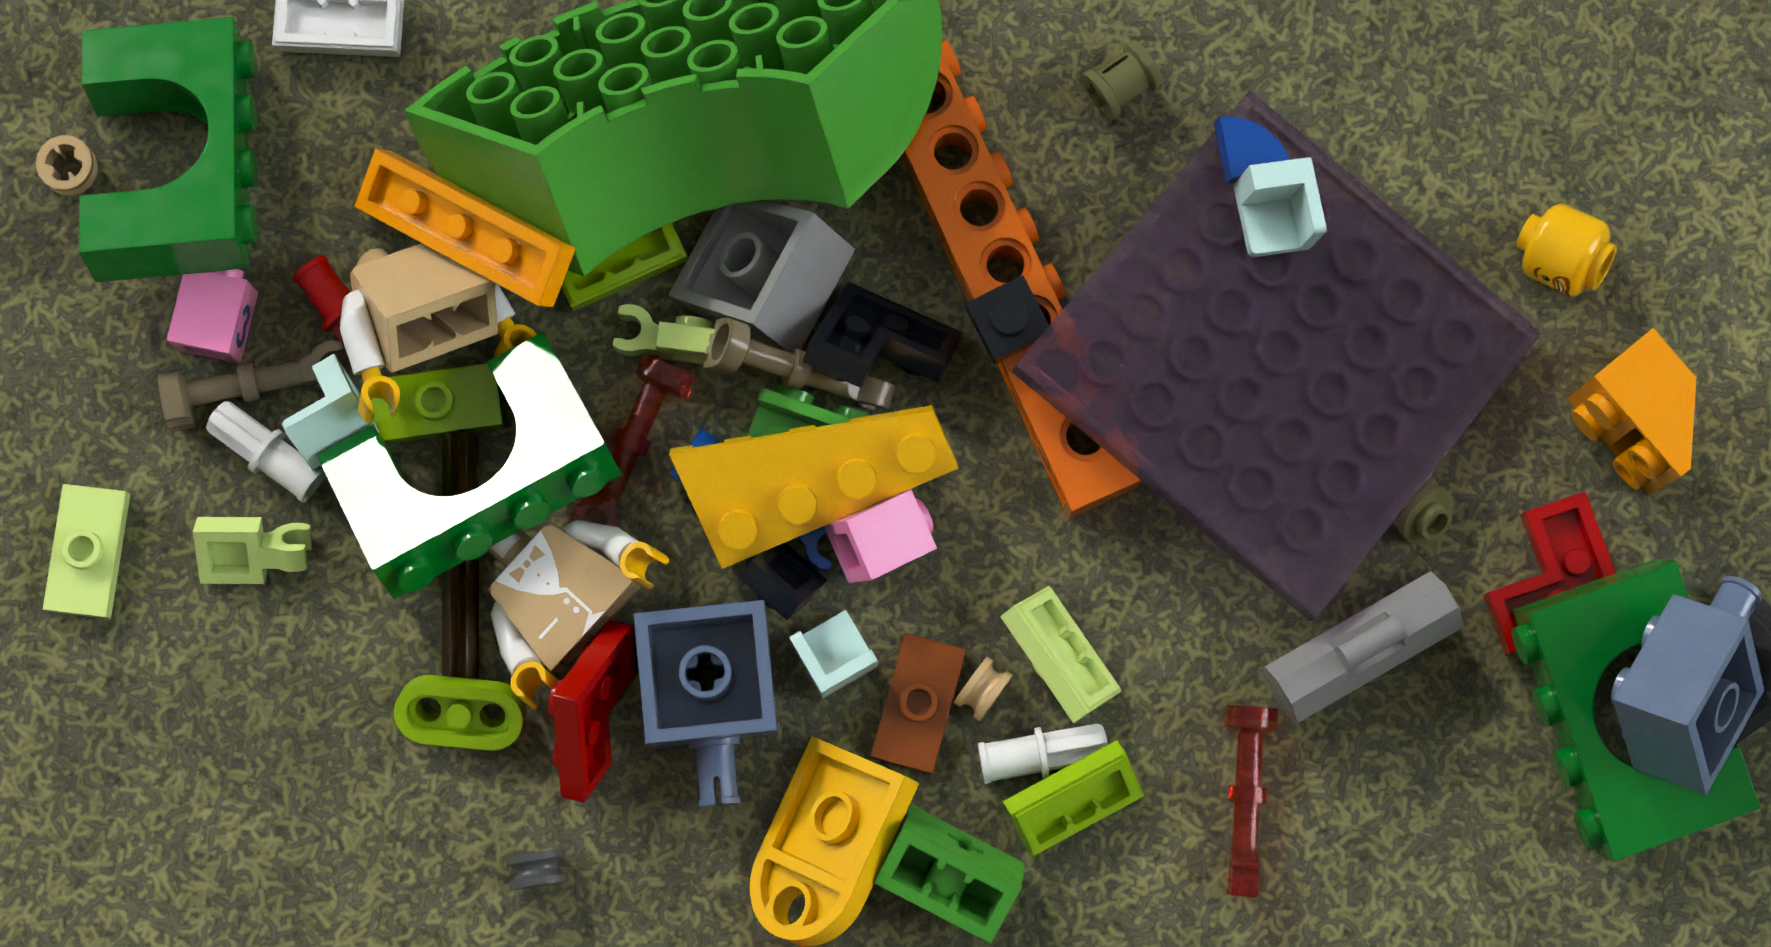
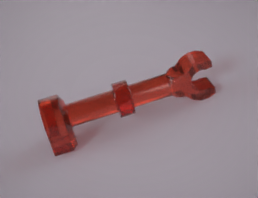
M642 355L635 374L644 384L624 429L617 427L611 440L612 443L616 444L612 457L622 475L606 483L596 494L584 498L577 503L571 514V522L575 520L585 521L588 512L593 509H602L607 515L606 525L621 527V515L617 507L639 455L646 457L652 442L646 439L665 396L668 393L687 401L696 380L694 375L653 356Z
M1239 705L1224 706L1223 727L1231 732L1238 733L1235 785H1229L1228 801L1234 802L1232 848L1230 850L1227 894L1231 896H1258L1260 804H1267L1268 789L1261 787L1264 734H1270L1277 730L1278 708Z

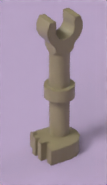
M729 317L716 319L715 332L710 334V345L706 348L705 352L708 357L705 359L704 369L719 374H727L736 371L744 363L779 375L783 384L797 389L807 385L836 395L841 400L855 407L875 411L876 407L889 410L895 385L872 377L867 378L862 388L848 382L833 380L821 370L802 362L805 351L794 348L790 352H786L752 340L748 324Z
M324 341L317 345L310 355L301 357L296 361L255 368L254 363L238 365L237 372L194 381H187L180 371L158 374L159 393L167 427L170 432L195 428L196 419L193 406L242 396L244 402L261 399V393L298 385H320L312 366L332 354L340 355L345 353L344 346L341 341Z

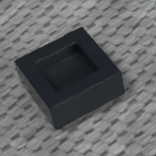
M1023 275L965 304V310L993 364L1019 353L1052 335V330Z
M786 542L762 552L750 562L739 577L755 592L759 600H764L767 607L776 610L786 620L812 600L828 581Z

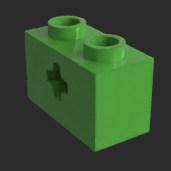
M910 804L874 884L992 943L1022 889L1025 863Z

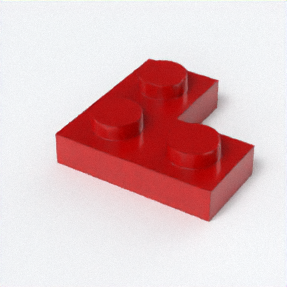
M1585 491L1528 510L1520 515L1542 574L1483 595L1505 656L1517 652L1511 635V629L1518 626L1513 609L1616 573Z
M608 620L595 639L583 646L578 661L563 680H558L551 690L548 712L550 717L554 718L556 736L552 760L553 766L559 771L560 794L562 798L585 803L612 765L609 712L636 677L633 626L630 624Z

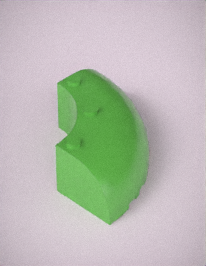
M631 0L600 11L599 5L595 1L551 19L555 30L547 34L530 37L523 41L516 36L499 45L502 57L487 64L475 73H472V70L464 66L433 87L406 108L404 112L421 149L440 177L576 247L568 271L585 276L609 256L643 235L687 216L716 210L723 206L760 200L789 199L829 203L850 208L901 157L916 135L925 117L935 89L942 52L941 8L939 0Z

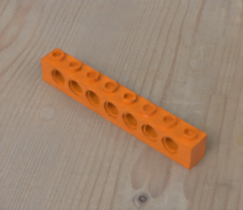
M948 40L942 41L940 67L934 93L941 97L944 104L939 110L925 114L916 135L901 155V159L967 302L1005 284L991 277L987 270V265L995 258L1008 257L1015 260L1021 267V276L1023 275L1052 330L1051 337L996 364L1065 514L1070 519L1136 490L1142 481L1138 471L1146 468L1145 461L1132 434L1121 436L1112 416L1113 413L1119 411L1112 388L1104 376L1096 380L1085 358L1092 354L1088 337L1077 319L1068 322L1059 303V300L1066 297L1061 279L1053 264L1049 263L1042 266L1032 244L1039 241V235L1033 219L1026 207L1015 209L1006 189L1013 185L1009 168L999 151L989 153L980 132L987 130L984 115L973 95L966 98L963 97L954 78L961 75L960 65ZM957 146L968 154L970 160L962 168L947 169L937 162L935 155L944 147ZM981 201L993 208L996 217L989 224L975 226L963 218L961 210L970 202ZM1060 369L1071 376L1075 389L1067 396L1054 397L1043 390L1039 378L1048 370ZM1076 426L1090 427L1099 435L1101 448L1093 454H1078L1068 445L1066 439L1067 432Z

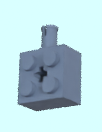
M1736 576L1724 577L1710 605L1673 594L1661 616L1655 615L1648 622L1642 637L1641 651L1631 668L1625 667L1620 671L1611 693V702L1615 706L1622 730V738L1625 740L1633 769L1700 794H1708L1765 691L1748 620L1755 607L1761 602L1762 597H1760V590L1749 581Z
M757 600L634 613L645 744L651 749L688 745L689 750H695L700 798L698 804L700 808L718 807L716 779H720L722 804L724 806L740 804L741 798L738 794L734 746L739 745L740 740L779 736L768 615L765 601ZM712 660L716 670L725 671L724 678L716 679L713 685L714 689L710 691H703L699 682L690 681L691 674L701 672V661Z

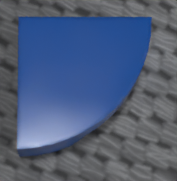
M1224 116L1219 117L1214 123L1226 184L1235 183L1249 165L1290 160L1279 140L1267 129L1253 121L1239 117Z

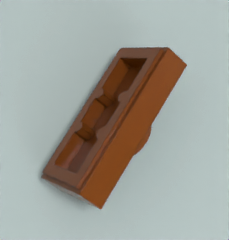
M904 633L870 758L933 774L966 649Z

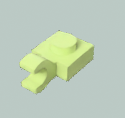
M634 304L619 306V318L625 321L637 322L641 326V331L636 338L631 340L614 338L613 347L617 353L628 357L641 354L657 355L660 359L704 365L705 359L708 357L705 352L706 348L710 345V334L715 332L712 321L696 316H677L675 323L660 321L659 325H657L644 308Z
M197 517L193 529L200 584H264L267 569L299 572L308 568L306 550H312L313 545L311 525L289 523L271 532L264 533L262 517Z

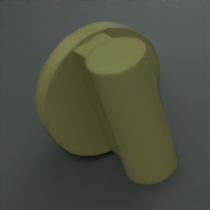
M1424 471L1377 511V514L1392 531H1397L1410 544L1419 545L1438 539L1448 530L1453 518L1454 498L1439 485L1430 473Z

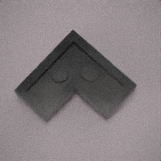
M848 282L809 342L802 362L821 370L833 380L848 382L859 388H862L880 357L897 364L903 371L911 375L924 376L938 383L956 351L963 332Z

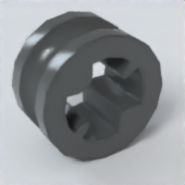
M564 849L546 850L507 857V866L515 870V878L509 882L510 890H523L569 882L568 874L563 873L559 868L560 860L565 858Z

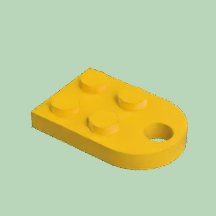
M811 736L752 867L750 899L753 911L760 924L774 936L800 946L821 945L845 932L856 920L869 896L919 783L907 776ZM804 894V911L796 922L790 924L788 920L790 905L796 897Z

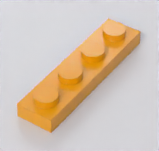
M375 148L354 206L537 306L554 307L576 247L389 150Z

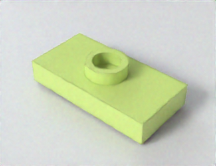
M63 484L42 610L111 619L130 493L121 490Z
M1050 586L1019 602L1000 616L1032 662L1037 674L1043 678L1073 723L1122 692L1120 686Z

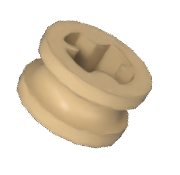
M60 135L51 138L42 145L37 154L36 169L38 176L51 190L61 195L74 196L84 193L93 185L97 178L99 165L96 155L82 140L74 136ZM74 151V158L82 164V168L76 176L68 172L69 179L61 180V174L53 167V163L59 155L66 160L65 152Z
M988 656L980 664L954 701V704L959 707L963 705L971 706L974 710L973 717L979 722L1013 677V674L1008 671L1004 673L996 672L993 668L994 661Z

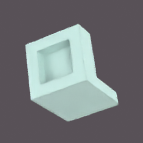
M1311 157L1249 165L1233 185L1249 256L1260 257L1309 250L1326 233V223Z
M335 354L312 366L325 397L288 417L282 423L285 433L312 470L321 466L316 454L372 424L378 430L374 419L369 424L360 417L358 413L360 391Z
M846 610L805 634L799 631L789 637L792 647L823 699L878 667L876 656L872 649L869 650Z

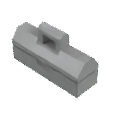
M1430 571L1266 665L1259 672L1289 723L1293 726L1462 629L1464 623L1460 608L1446 584Z

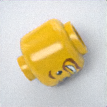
M1563 203L1552 206L1542 217L1532 214L1525 222L1516 243V248L1524 251L1522 269L1526 276L1570 297L1579 295L1586 288L1595 291L1606 277L1617 251V246L1610 242L1611 232L1605 222Z

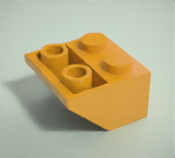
M1652 328L1567 398L1575 408L1571 411L1570 415L1575 425L1586 437L1592 441H1597L1601 438L1614 453L1616 458L1612 461L1613 467L1627 485L1635 490L1643 487L1651 495L1680 478L1691 469L1697 377L1658 332Z

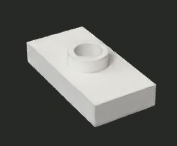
M276 0L272 46L276 52L400 57L404 0Z

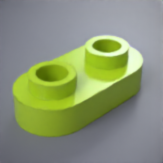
M422 675L409 681L402 689L394 706L395 723L401 733L411 741L426 745L488 751L501 750L510 746L520 735L527 715L525 702L506 683L438 675ZM426 697L435 699L440 704L441 711L437 714L425 712L420 700ZM487 704L499 705L504 710L505 717L501 720L490 719L485 713L484 706Z

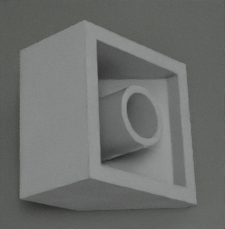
M771 200L723 206L714 210L670 290L668 297L713 323H716V319L729 317L748 324L752 340L786 352H790L794 348L801 350L852 257L855 248L813 212Z

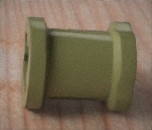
M1134 39L1124 46L1123 54L1097 72L1089 69L1080 75L1085 92L1102 115L1109 121L1121 115L1120 108L1147 89L1154 92L1162 87L1164 83L1162 74L1147 50Z

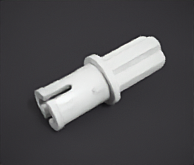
M224 401L210 415L206 426L210 434L249 461L248 469L254 474L260 471L264 472L294 494L302 503L310 499L326 478L322 467L312 470L300 452L284 441L285 433L279 429L271 432L232 402Z
M1100 724L1042 733L1041 727L1034 728V735L990 743L980 742L978 743V750L984 782L988 784L991 781L1041 773L1044 779L1049 777V771L1063 769L1108 745L1105 730Z

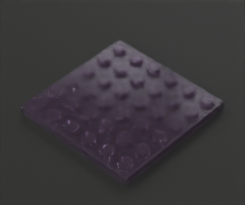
M1249 90L1228 116L1244 118L1267 129L1282 144L1290 160L1311 157L1326 223V233L1309 250L1260 257L1249 256L1233 188L1235 183L1226 184L1216 133L1214 131L1011 372L1308 621H1312L1324 610L1542 333Z

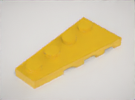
M932 405L852 418L849 422L815 427V425L792 428L789 429V432L753 438L749 435L725 439L723 443L699 447L689 445L671 448L669 456L722 569L959 469L958 462Z

